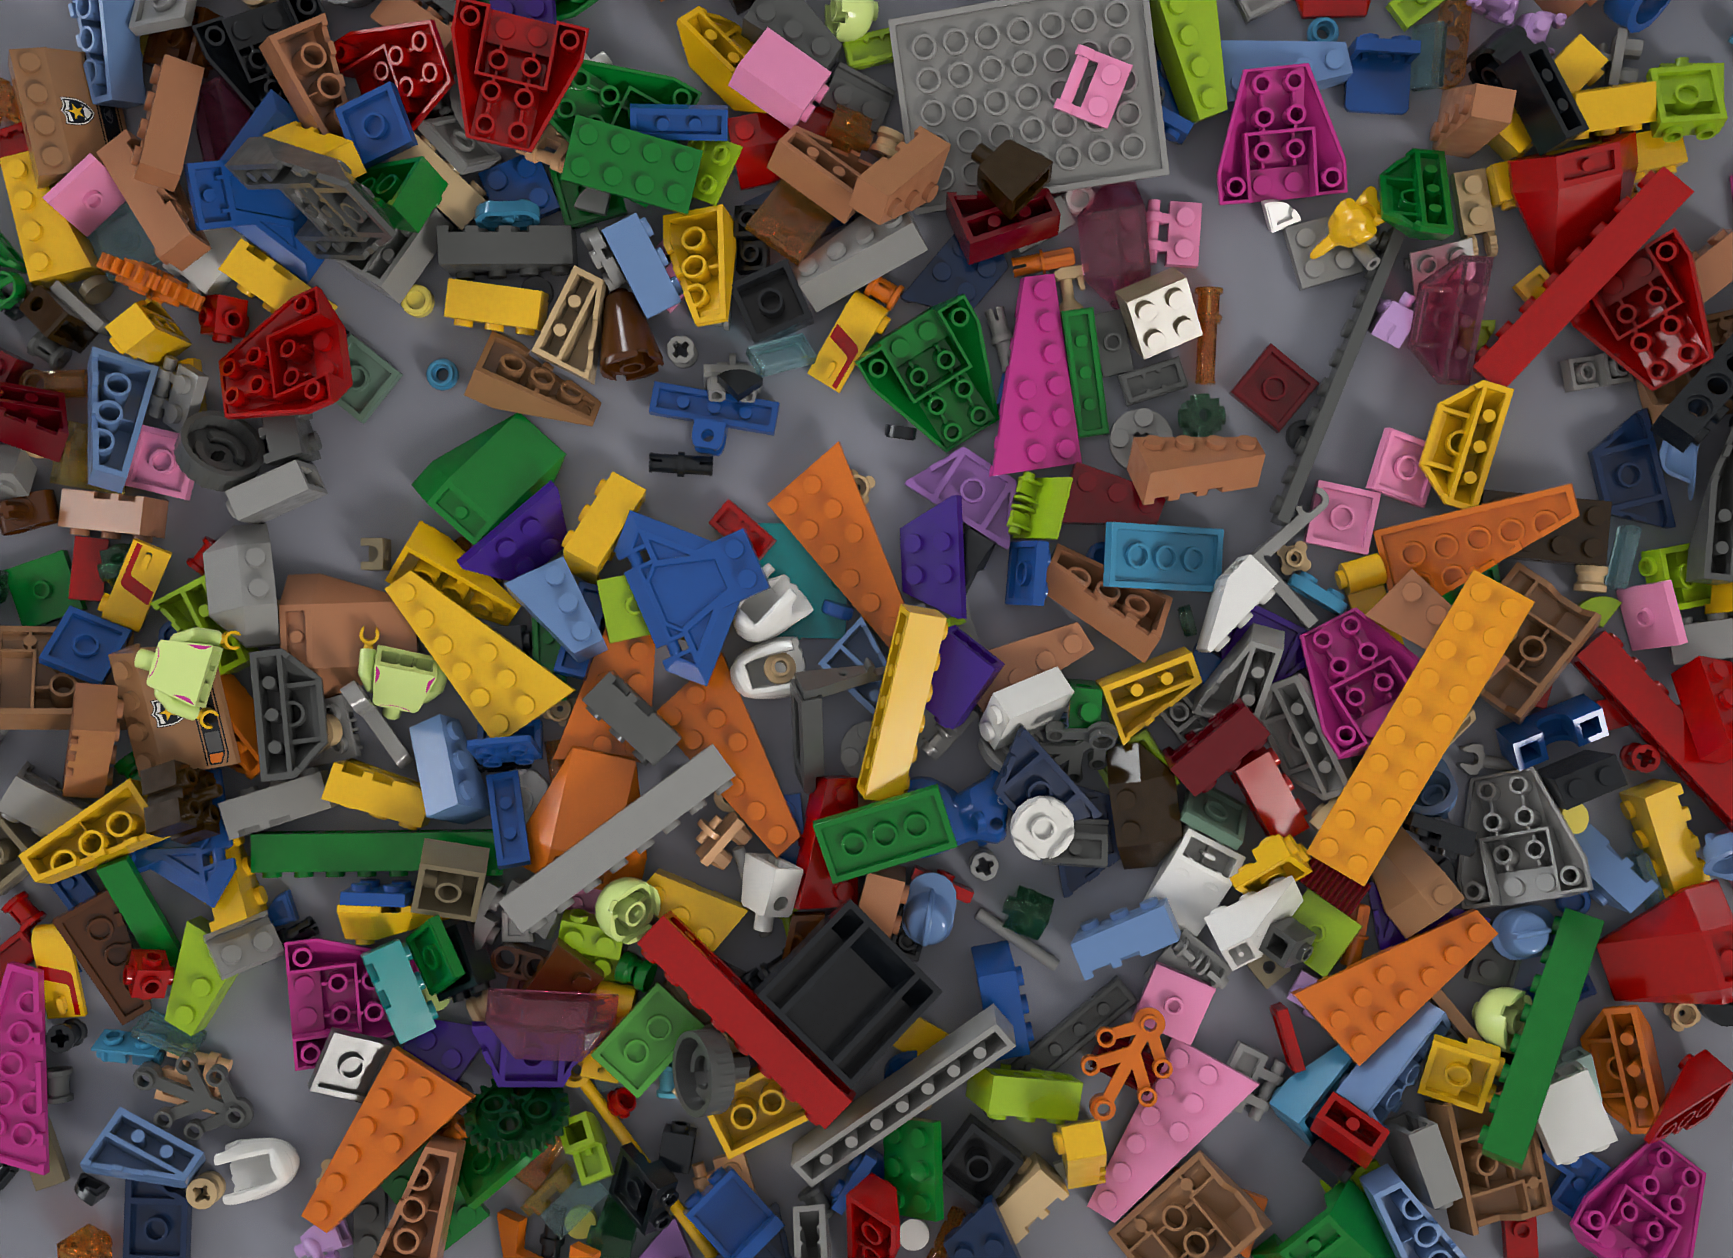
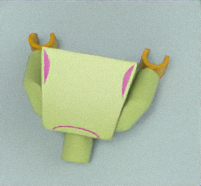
M365 625L361 628L359 636L364 643V647L360 649L358 675L365 690L373 694L372 703L375 706L383 707L382 714L384 717L396 720L401 717L402 711L416 713L422 704L429 703L443 693L448 678L432 656L377 645V650H375L373 647L380 635L379 628L376 626V636L373 639H367L364 636Z
M199 627L174 633L169 640H160L156 652L141 648L136 654L134 665L136 668L149 671L146 683L154 688V696L169 713L191 721L197 719L202 727L211 729L213 726L203 722V719L209 713L219 716L213 708L206 707L221 655L223 649L237 650L240 648L238 646H230L227 639L231 634L235 636H241L238 631H226L221 634L219 630Z

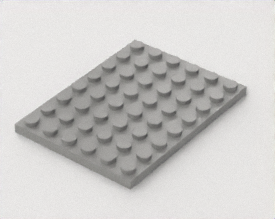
M996 0L888 20L905 143L908 144L914 139V130L922 126L951 144L937 183L939 189L936 197L930 203L914 209L915 215L946 211V192H957V195H977V191H981L977 186L979 165L971 159L974 149L980 143L995 151L1005 140L1011 139L1053 161L1051 181L1044 187L1049 188L1051 194L1170 175L1149 0ZM1078 44L1133 65L1108 130L1053 108L1056 99H1060L1076 60L1077 56L1074 53ZM1091 61L1088 62L1072 104L1081 107L1098 64Z

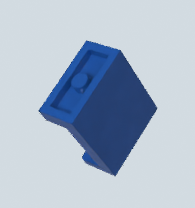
M730 1165L725 1169L721 1166L708 1178L710 1184L702 1192L696 1190L684 1202L686 1208L682 1212L724 1258H754L785 1224Z

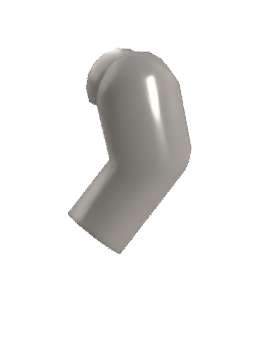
M1376 235L1352 248L1355 257L1369 271L1375 269L1380 263V258L1372 249L1379 243V238Z

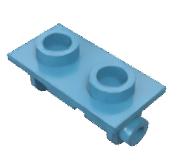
M104 1029L91 1047V1051H97V1058H101L103 1062L127 1063L129 1055H132V1063L134 1065H141L146 1061H153L161 1065L164 1060V1053L159 1052V1050L167 1040V1036L127 1032L118 1029Z

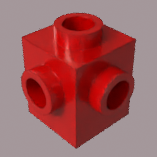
M221 294L204 296L206 299L198 316V321L201 325L200 334L212 336L213 342L232 344V339L245 338V333L249 328V317L247 316L248 300Z
M132 949L129 963L125 965L123 971V984L128 985L130 997L142 1000L165 998L167 986H171L174 979V967L169 965L166 951Z

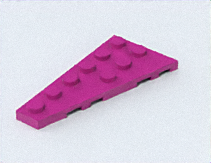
M1054 273L1028 276L1020 279L1014 316L1016 322L1014 334L1010 341L1009 366L1006 367L999 410L1000 422L998 435L994 441L995 453L993 465L990 466L989 477L1072 465L1076 462L1082 463Z
M12 961L7 963L0 986V1163L40 1175H46L50 1172L44 970Z

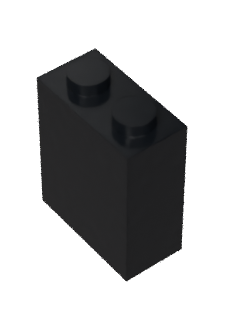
M1583 750L1537 770L1558 808L1566 810L1628 785L1616 754Z

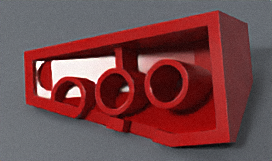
M816 107L806 123L800 120L797 126L831 140V146L834 148H838L858 136L856 125L822 107ZM758 112L728 118L730 142L743 147L735 164L741 191L772 185L781 180L778 175L767 168V165L778 141L790 129L768 113Z
M1704 1049L1695 1056L1689 1053L1679 1062L1677 1067L1680 1069V1072L1673 1080L1643 1139L1648 1144L1665 1139L1670 1133L1678 1134L1682 1127L1685 1130H1689L1707 1119L1733 1084V1072L1708 1050Z
M871 1172L846 1194L848 1258H895L900 1248V1218L897 1190L889 1181L883 1180Z

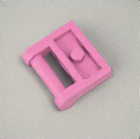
M1078 44L1074 53L1077 56L1062 95L1060 99H1056L1053 108L1108 130L1133 65ZM1091 61L1098 65L1083 103L1079 107L1072 104L1088 62Z

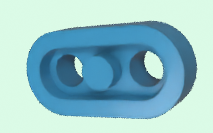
M519 199L517 201L488 200L476 207L475 223L479 228L488 229L489 231H495L498 225H511L519 227L520 230H526V227L529 225L540 224V208L537 204L527 199Z
M1301 571L1300 575L1295 573L1291 575L1287 582L1290 589L1334 615L1339 616L1345 612L1348 604L1344 602L1345 595L1330 587L1326 591L1316 585L1318 579L1304 571Z

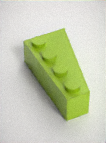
M1149 0L1154 41L1180 116L1195 124L1228 110L1217 0Z

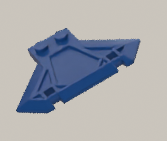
M270 89L218 161L183 164L196 231L231 227L300 280L308 284L325 260L317 259L295 237L308 218L279 189L248 190L224 166L249 137H262L263 134L293 121L300 122L291 105Z
M630 510L614 551L619 561L628 557L632 569L624 572L656 648L658 649L666 645L671 657L663 660V665L666 671L707 687L739 603L771 588L745 528L716 541H710ZM647 550L651 560L644 563L640 552ZM683 637L685 638L687 645L689 647L684 651H682L681 646L678 642V640Z
M205 769V771L214 774L216 783L220 784L223 788V795L212 799V804L219 809L218 803L226 801L222 769ZM222 816L219 822V835L189 845L171 841V837L129 853L139 873L151 869L215 908L237 869L235 858L226 859L225 850L233 846V840L228 838ZM209 856H212V859H213V863H212V864H210V858H209Z

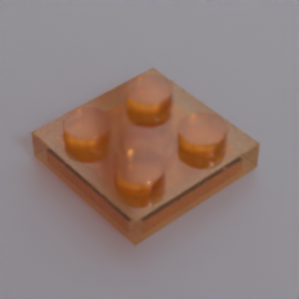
M781 179L748 221L745 229L798 266L834 220V216Z

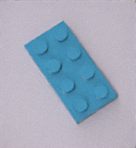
M1106 522L1103 587L1213 592L1215 581L1222 574L1224 529Z

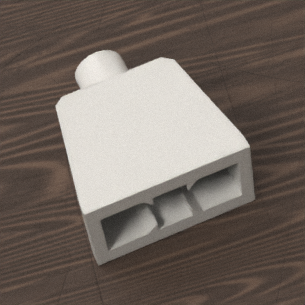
M745 853L741 902L744 907L756 913L753 929L760 932H772L774 917H789L792 915L803 875L802 868L780 857L776 858L773 853Z

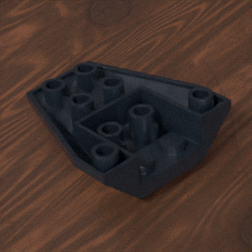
M279 0L225 19L223 16L193 25L191 28L205 59L253 113L261 103V99L267 95L270 89L289 103L259 46L268 36L323 13L326 14L320 0Z

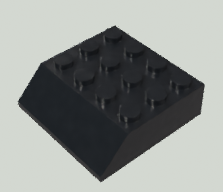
M850 898L822 919L754 990V993L850 1089L855 1086L943 992Z

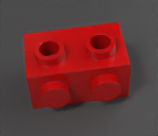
M1334 1091L1318 1112L1310 1127L1312 1132L1364 1169H1367L1391 1132L1377 1120L1369 1117L1350 1101L1342 1098Z

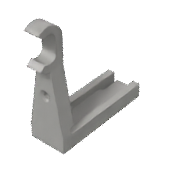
M1315 487V493L1320 495L1321 502L1313 510L1305 512L1302 506L1297 505L1295 508L1297 515L1291 519L1290 523L1281 527L1250 553L1279 581L1273 587L1276 594L1298 618L1297 620L1308 629L1319 620L1265 561L1264 556L1271 557L1328 506V494L1319 487Z

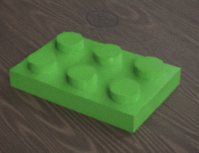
M657 981L592 1051L591 1056L638 1099L673 1061L674 1048L679 1036L685 1031L702 1029L704 1024Z

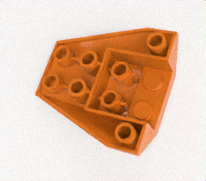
M573 746L526 823L531 865L522 867L536 874L639 798L640 787L636 759ZM647 849L641 854L635 850L625 857L628 863L614 874L610 870L599 877L602 882L594 889L603 890L611 881L621 877H635L642 880L647 860Z

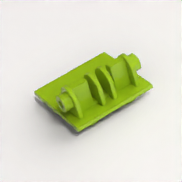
M688 141L686 146L703 150L691 200L696 198L717 206L743 147L729 141Z
M1024 471L1023 475L1018 477L1016 492L1022 495H1014L1013 497L1021 505H1011L1013 510H1011L1006 524L1009 528L1008 533L1013 535L1014 539L1058 540L1073 478H1035L1034 473Z

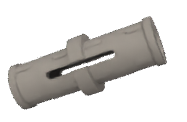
M1004 306L995 307L998 321L995 319L992 308L986 310L984 314L993 337L990 339L993 347H996L1002 373H1005L1006 367L1009 366L1008 358H1010L1011 353L1009 347L1014 332H1010Z

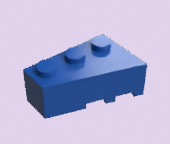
M1008 941L971 947L982 1009L985 1010L994 1003L1014 1028L1016 1047L996 1061L1030 1055L1029 1042L1034 1041L1031 1022H1025L1024 1014L1029 1013L1026 994L1020 995L1019 986L1025 985L1021 966L1015 967Z

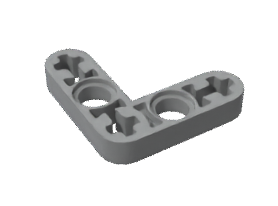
M353 680L340 689L348 703L357 714L364 718L400 769L414 761L409 751L377 706L372 703V699L361 685Z

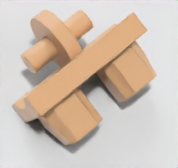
M736 811L729 812L723 820L718 815H715L710 822L700 818L697 825L702 831L695 839L701 845L695 852L700 857V862L706 867L712 864L724 870L733 858L732 854L725 849V846L731 840L739 846H745L752 838V834Z

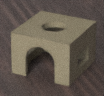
M361 538V546H369V562H361V570L390 571L391 539Z
M1265 954L1261 958L1246 964L1266 989L1292 970L1290 967L1282 968ZM1266 961H1272L1275 964L1273 972L1266 973L1263 970V965Z

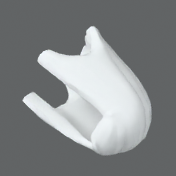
M770 563L762 567L767 578L775 570ZM783 574L768 579L771 586L770 589L739 603L733 619L734 628L739 636L750 642H765L780 635L814 611L807 597L799 590L797 585L790 583V578L787 575Z
M775 637L758 643L739 654L730 669L731 682L736 691L744 697L754 699L790 697V681L784 684L770 682L764 674V663L769 656L787 653L795 661L796 673L805 671L806 663L804 657H802L803 650L799 647L798 637ZM778 662L775 664L777 672L784 673L786 671L783 663Z
M277 1138L240 1139L226 1144L225 1151L214 1156L215 1166L231 1162L230 1170L233 1175L231 1180L235 1184L234 1193L223 1195V1203L225 1205H236L257 1200L289 1184L297 1174L300 1165V1158L296 1149L289 1142Z

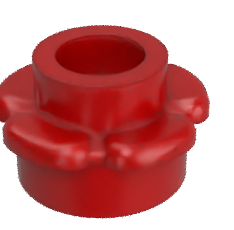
M625 1087L617 1088L615 1091L611 1090L607 1095V1108L609 1112L614 1116H619L621 1119L628 1118L630 1112L636 1107L635 1096Z

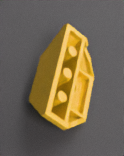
M697 6L678 18L676 24L689 67L734 111L767 113L728 86L738 64L754 45L753 42L741 36L742 28L737 23L720 15L708 13L707 9L701 6Z
M1482 380L1437 403L1418 465L1443 504L1458 509L1479 505L1514 389Z

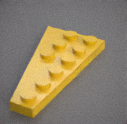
M410 570L385 588L390 598L490 738L514 735L576 691L575 688L555 676L553 672L540 665L523 650L489 625L480 621L471 612L450 599L444 592L415 571Z

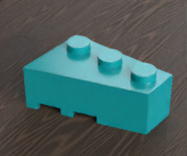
M395 938L360 954L400 1045L436 1028L434 1020L439 1018L432 1000L425 1001L421 990L425 989L426 986L419 971L413 972L409 961L413 959V956L406 941L401 943L400 939Z

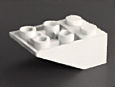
M1251 554L1238 557L1216 579L1196 646L1198 652L1211 653L1214 650L1219 652L1230 641L1231 638L1228 634L1236 627L1242 628L1253 617L1250 611L1259 603L1264 605L1276 593L1273 587L1279 581Z
M1182 824L1183 836L1167 853L1144 900L1152 897H1157L1158 901L1167 898L1179 929L1183 930L1186 928L1197 937L1206 924L1204 918L1209 916L1210 912L1217 908L1232 886L1230 877L1237 874L1246 857Z
M1292 875L1287 878L1279 877L1271 881L1268 887L1258 892L1251 891L1242 895L1238 902L1228 907L1223 905L1215 908L1204 920L1231 970L1234 971L1262 957L1263 953L1259 951V948L1270 924L1292 917L1304 900Z

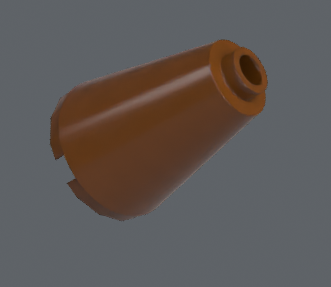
M625 288L611 291L604 299L600 373L604 378L617 381L616 375H625L626 381L646 378L659 371L658 365L660 364L662 367L664 365L663 356L634 294Z

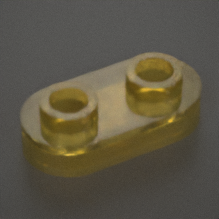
M565 1161L524 1201L520 1208L529 1217L533 1213L540 1216L552 1203L549 1198L556 1191L562 1194L573 1183L574 1179L571 1175L575 1170Z

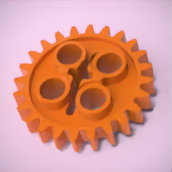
M102 252L96 267L116 276L115 281L128 286L129 290L143 296L146 295V298L160 304L166 303L178 308L179 305L200 312L206 299L200 294L187 289L188 284L174 278V275L157 269V267L143 261L139 262L126 257L122 260Z

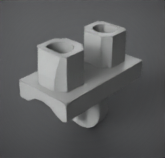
M1618 28L1617 35L1612 38L1610 54L1607 53L1608 44H1598L1597 49L1608 59L1601 68L1603 71L1604 68H1607L1604 87L1637 82L1639 69L1622 67L1623 59H1640L1644 39L1627 36L1628 30L1626 28Z
M729 353V362L704 364V390H707L709 401L722 402L726 400L727 391L717 382L718 374L728 370L742 369L754 372L761 377V366L736 362V353ZM761 387L740 401L754 403L757 392L760 393Z

